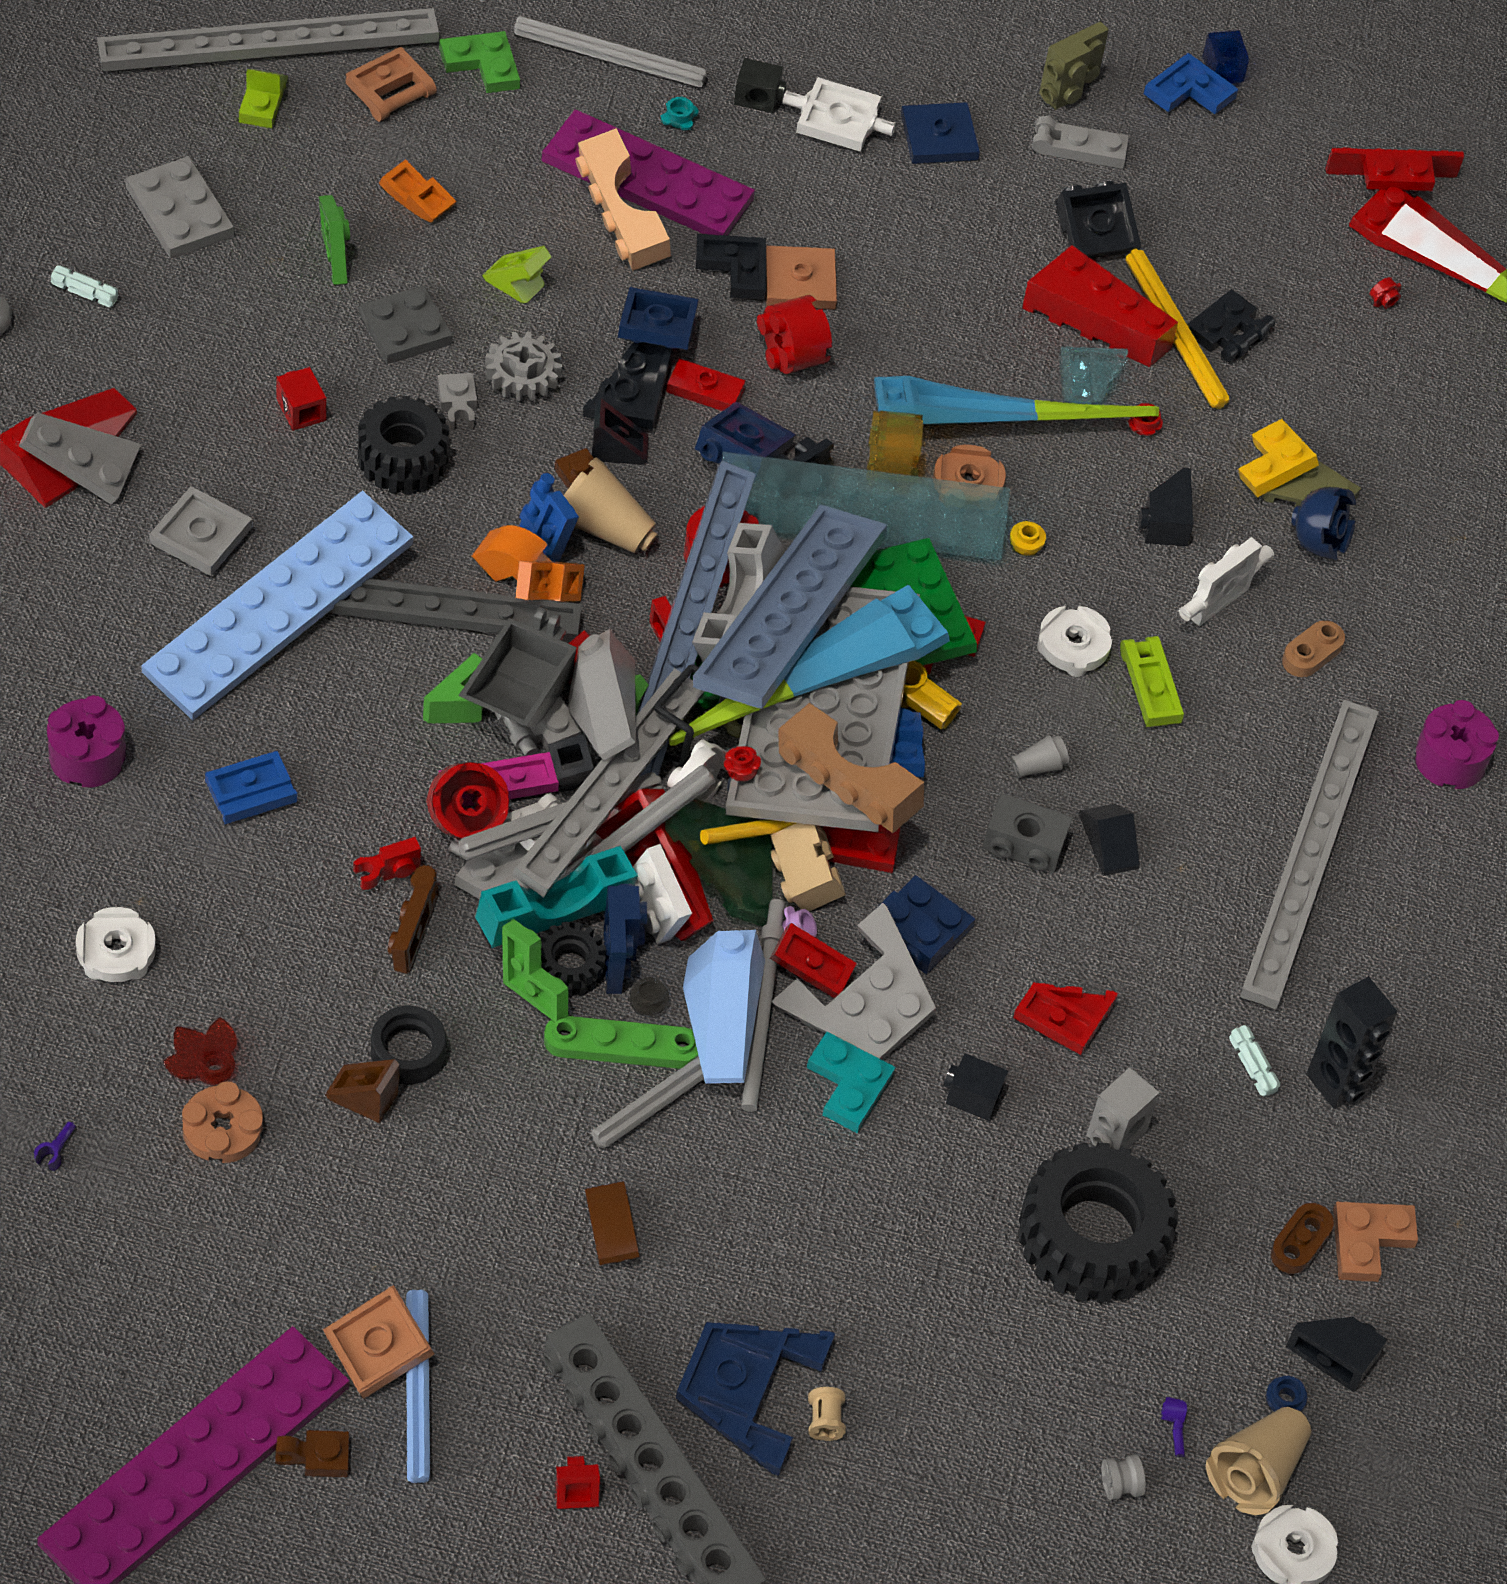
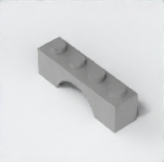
M738 523L727 552L730 579L726 599L717 613H703L692 641L702 662L705 661L785 553L772 525Z

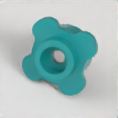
M675 97L666 103L667 110L666 113L661 115V122L664 125H672L682 130H690L693 127L692 120L698 115L699 110L689 99Z

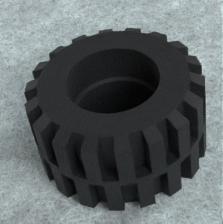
M394 396L387 398L385 403L381 401L374 403L373 409H367L364 412V419H360L358 465L360 470L364 471V477L368 481L375 480V486L380 489L387 487L389 492L397 493V490H404V494L412 493L413 489L423 491L427 489L428 483L431 485L437 483L439 476L444 475L446 465L448 464L449 426L446 424V418L443 413L437 414L438 408L433 404L427 406L425 405V400L417 398L416 401L410 400V396H402V399H396ZM406 442L411 443L414 446L398 447L392 444Z

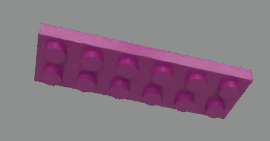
M574 109L542 151L541 161L591 183L588 176H581L575 158L580 157L578 143L616 129V127ZM617 128L630 155L631 174L621 183L617 194L620 197L651 211H656L657 214L699 233L712 235H728L753 201L754 189Z

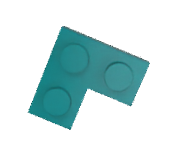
M829 1032L825 1033L807 1063V1069L838 1084L824 1107L823 1116L855 1133H858L891 1081L896 1068Z

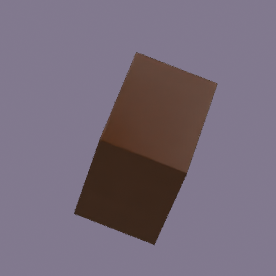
M395 1059L343 1065L325 1096L330 1101L380 1124L398 1095L400 1064Z

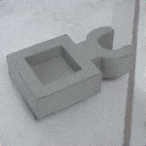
M473 373L438 375L437 386L441 412L448 411L447 425L449 430H454L455 420L457 419L466 420L468 429H473L475 421L473 410L477 409Z

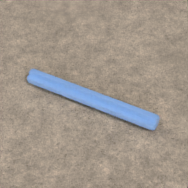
M410 1290L406 1294V1306L429 1343L428 1293L425 1290ZM429 1358L406 1372L407 1479L411 1483H426L430 1479Z

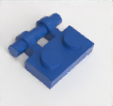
M543 473L539 481L534 482L530 490L531 499L522 508L519 527L533 532L548 544L543 550L545 555L552 562H559L579 516L561 491L553 492L554 477L551 474Z

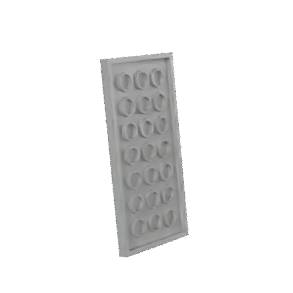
M849 587L811 642L875 598L881 601L895 593V591ZM909 662L824 686L745 715L738 747L747 746L755 749L757 756L761 758V766L756 776L751 780L736 781L731 778L726 801V815L878 832L880 825L874 824L865 813L852 804L844 803L835 792L823 784L816 783L808 773L795 764L787 763L782 758L781 754H779L778 729L808 703H811L838 722L837 751L844 759L863 767H880L891 764Z

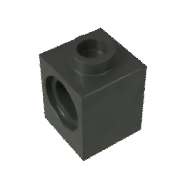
M744 58L736 82L734 105L773 113L777 100L783 102L786 92L787 81H782L783 66Z

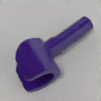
M68 1121L55 1140L51 1143H41L35 1148L34 1158L37 1164L41 1162L43 1156L52 1154L54 1156L48 1163L49 1170H57L60 1167L61 1157L59 1152L76 1128L74 1123Z
M1166 1397L1160 1419L1173 1422L1172 1431L1175 1457H1184L1183 1424L1187 1413V1404L1183 1400Z

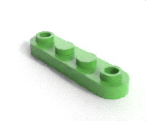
M567 1016L556 1022L551 1019L544 1031V1045L552 1055L561 1058L681 1069L698 1057L693 1030L686 1027ZM558 1031H569L570 1034L561 1035ZM685 1042L688 1044V1046L681 1047L676 1043Z

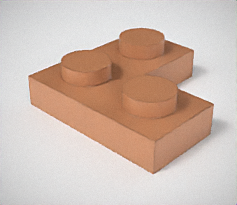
M1335 1203L1333 1214L1339 1280L1378 1282L1381 1277L1379 1247L1415 1248L1418 1242L1415 1205Z

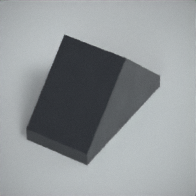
M603 399L597 400L595 402L592 436L593 458L609 463L637 465L646 463L648 433Z
M1117 804L1080 810V819L1102 875L1106 876L1139 869L1140 863L1134 813Z

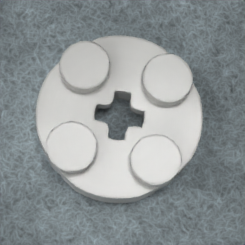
M1066 606L1058 607L1049 612L1043 619L1039 631L1037 649L1055 667L1067 671L1069 675L1074 677L1083 676L1087 671L1101 666L1108 658L1112 645V639L1109 634L1110 626L1102 615L1088 607L1078 606L1077 610H1065ZM1069 635L1074 638L1079 635L1082 637L1081 643H1073L1069 641L1067 636Z
M704 739L700 740L694 746L691 757L683 768L677 767L671 773L667 782V786L670 788L701 765L707 767L715 778L713 785L680 809L679 812L685 816L689 815V809L696 813L711 800L722 783L716 777L720 768L725 770L723 763L726 760L725 754L727 751L714 743H709Z
M123 907L101 909L94 913V918L89 920L85 926L83 922L77 931V958L83 966L85 974L91 979H100L108 982L140 979L145 976L148 966L155 957L156 940L154 929L149 922L147 925L144 920L139 918V913L132 909ZM112 939H120V943L126 946L120 950H111L105 945H111Z
M1283 1505L1271 1510L1261 1520L1251 1546L1260 1569L1267 1577L1278 1584L1321 1583L1331 1573L1337 1559L1336 1546L1338 1539L1332 1524L1321 1513L1308 1507L1306 1510L1292 1508L1293 1505ZM1290 1539L1294 1543L1302 1541L1305 1545L1302 1549L1303 1554L1298 1555L1290 1552L1287 1549L1289 1545L1286 1540Z

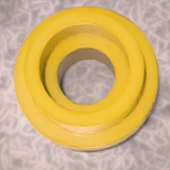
M1019 522L1012 527L1010 532V542L1014 550L1021 555L1030 556L1036 554L1043 548L1046 541L1044 529L1034 522Z

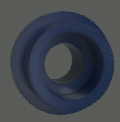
M1282 1376L1274 1379L1269 1384L1266 1390V1401L1274 1412L1282 1407H1290L1301 1412L1307 1402V1392L1299 1379L1293 1376ZM1279 1395H1289L1292 1402L1283 1400Z

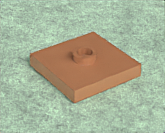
M766 245V306L811 295L817 300L811 302L815 308L836 309L835 249Z
M394 1285L323 1329L363 1399L435 1354Z

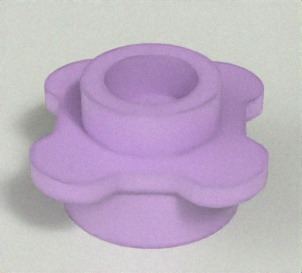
M792 906L784 909L786 920L782 923L784 930L790 923H793L810 935L816 936V922L808 910L801 909L795 912Z

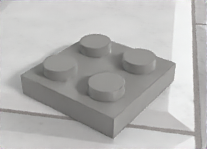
M190 486L151 531L149 543L212 576L251 530L252 518Z

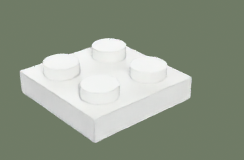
M661 844L647 848L633 866L638 875L635 886H639L640 901H647V925L644 926L646 931L653 935L657 945L671 940L692 915Z

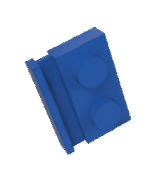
M278 751L205 773V782L218 811L223 816L224 824L297 802V792L293 789L291 779Z

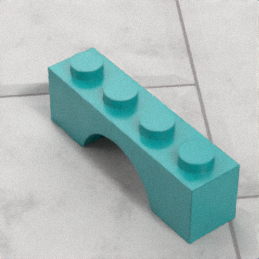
M620 845L587 856L573 872L557 881L545 897L530 888L522 887L517 880L481 891L475 918L491 947L494 948L502 945V926L515 919L527 929L539 933L548 930L551 926H559L562 922H571L604 911L608 886H618L620 884L635 885L638 875Z

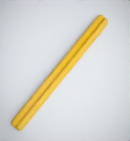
M1138 249L1131 250L1130 254L1125 258L1126 263L1148 300L1178 321L1173 343L1212 408H1224V405L1229 402L1230 397L1144 251Z

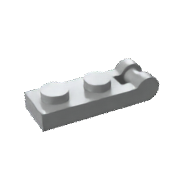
M1049 116L1037 118L1035 123L1036 135H1034L1032 141V149L1036 153L1123 169L1129 135L1057 123Z

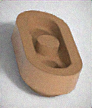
M1331 621L1314 623L1286 646L1282 657V664L1285 670L1297 677H1308L1314 674L1341 652L1345 641L1343 629Z

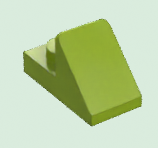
M247 69L246 92L239 110V123L272 129L287 84L288 75Z
M545 246L506 254L496 261L482 276L486 282L520 303L525 304L544 287L545 283L540 274L543 272L542 266L551 258V255Z

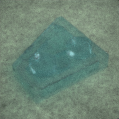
M1061 346L1059 361L1063 403L1102 405L1126 363L1128 349Z

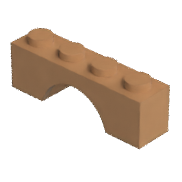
M808 703L778 729L779 754L787 763L795 764L816 783L823 784L835 792L844 803L852 804L865 813L874 824L882 825L894 833L924 807V781L896 762L880 767H863L844 759L837 751L838 722L811 703Z

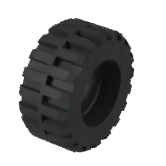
M1085 1142L1075 1144L1072 1152H1069L1067 1148L1055 1152L1052 1161L1050 1159L1045 1160L1038 1167L1036 1175L1032 1176L1024 1198L1019 1217L1020 1228L1018 1235L1020 1244L1025 1246L1023 1254L1030 1265L1037 1264L1035 1273L1045 1282L1048 1279L1053 1281V1289L1062 1294L1066 1290L1075 1293V1299L1087 1301L1088 1297H1097L1098 1303L1110 1302L1114 1295H1117L1119 1300H1123L1133 1296L1135 1288L1137 1291H1143L1151 1284L1153 1277L1159 1275L1164 1267L1176 1234L1178 1211L1174 1208L1176 1199L1173 1190L1170 1188L1165 1189L1166 1178L1159 1170L1153 1172L1150 1169L1152 1163L1143 1156L1137 1159L1131 1155L1132 1150L1122 1146L1120 1150L1110 1148V1143L1097 1142L1096 1147H1089L1088 1143ZM1083 1201L1106 1204L1116 1209L1125 1217L1131 1226L1133 1235L1115 1243L1091 1241L1079 1235L1070 1227L1062 1210L1074 1203Z

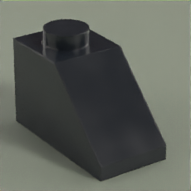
M1182 468L1150 492L1146 507H1140L1138 527L1139 529H1144L1145 544L1188 546L1193 528L1191 468Z
M1354 1317L1297 1323L1293 1328L1286 1348L1352 1392H1355L1379 1359L1388 1339L1381 1336L1379 1331L1372 1325L1362 1323Z

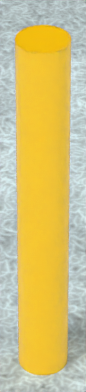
M765 819L704 829L700 832V840L704 845L774 834L796 823Z

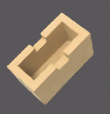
M796 823L771 835L775 850L771 851V857L778 871L783 872L785 881L781 882V888L790 904L795 902L800 909L811 911L846 895L838 869L836 867L830 868L828 859L833 858L826 832L820 825Z

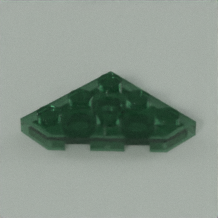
M696 798L665 821V831L674 842L680 840L693 857L689 862L707 885L711 883L715 885L726 900L722 905L732 917L763 927L767 924L770 900H772L771 834L704 845L700 840L701 830L759 820L750 817L726 815L725 808Z

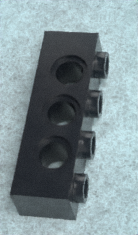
M1369 976L1337 993L1306 1073L1334 1110L1347 1102L1349 1105L1355 1104L1367 1094L1368 1083L1376 1072L1375 1066L1378 1059L1384 1053V1044L1393 1031L1391 1027L1398 1013Z

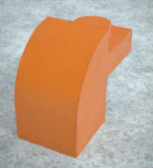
M506 525L489 531L472 555L475 561L495 582L511 576L517 580L519 561L552 562L543 552L548 545L544 540L525 528L513 525Z

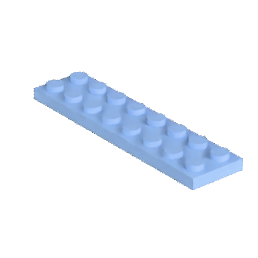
M362 490L141 665L142 673L191 720H195L332 610L336 603L347 598L353 590L362 586V583L372 578L412 546L413 536Z

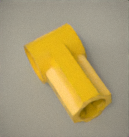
M916 661L909 662L905 683L910 685L905 684L901 707H911L916 712H920L923 717L939 729L946 728L959 712L962 703L928 679L927 672L920 663Z

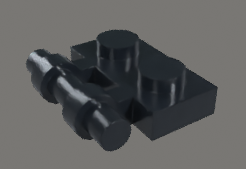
M1231 289L1190 321L1187 326L1197 343L1209 352L1214 351L1219 346L1224 348L1221 351V357L1226 362H1230L1235 357L1240 358L1249 351V346L1255 341L1260 342L1269 335V330L1275 326V320L1270 315L1254 320L1258 308ZM1239 330L1243 332L1242 335L1234 336V334Z

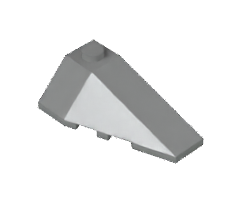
M610 629L599 635L589 636L578 647L569 688V712L603 760L636 743L635 660Z

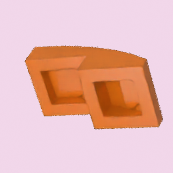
M406 159L385 174L379 182V185L396 201L430 223L456 203V200L433 177L426 181Z
M519 561L515 598L525 600L548 599L559 602L581 601L585 565L564 562Z

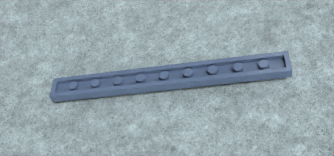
M721 461L717 468L647 681L649 686L643 694L637 715L674 668L682 673L689 665H694L698 653L692 641L703 613H711L727 565V552L738 523L741 521L756 475L753 472L725 461ZM669 739L640 776L650 772H654L658 776Z

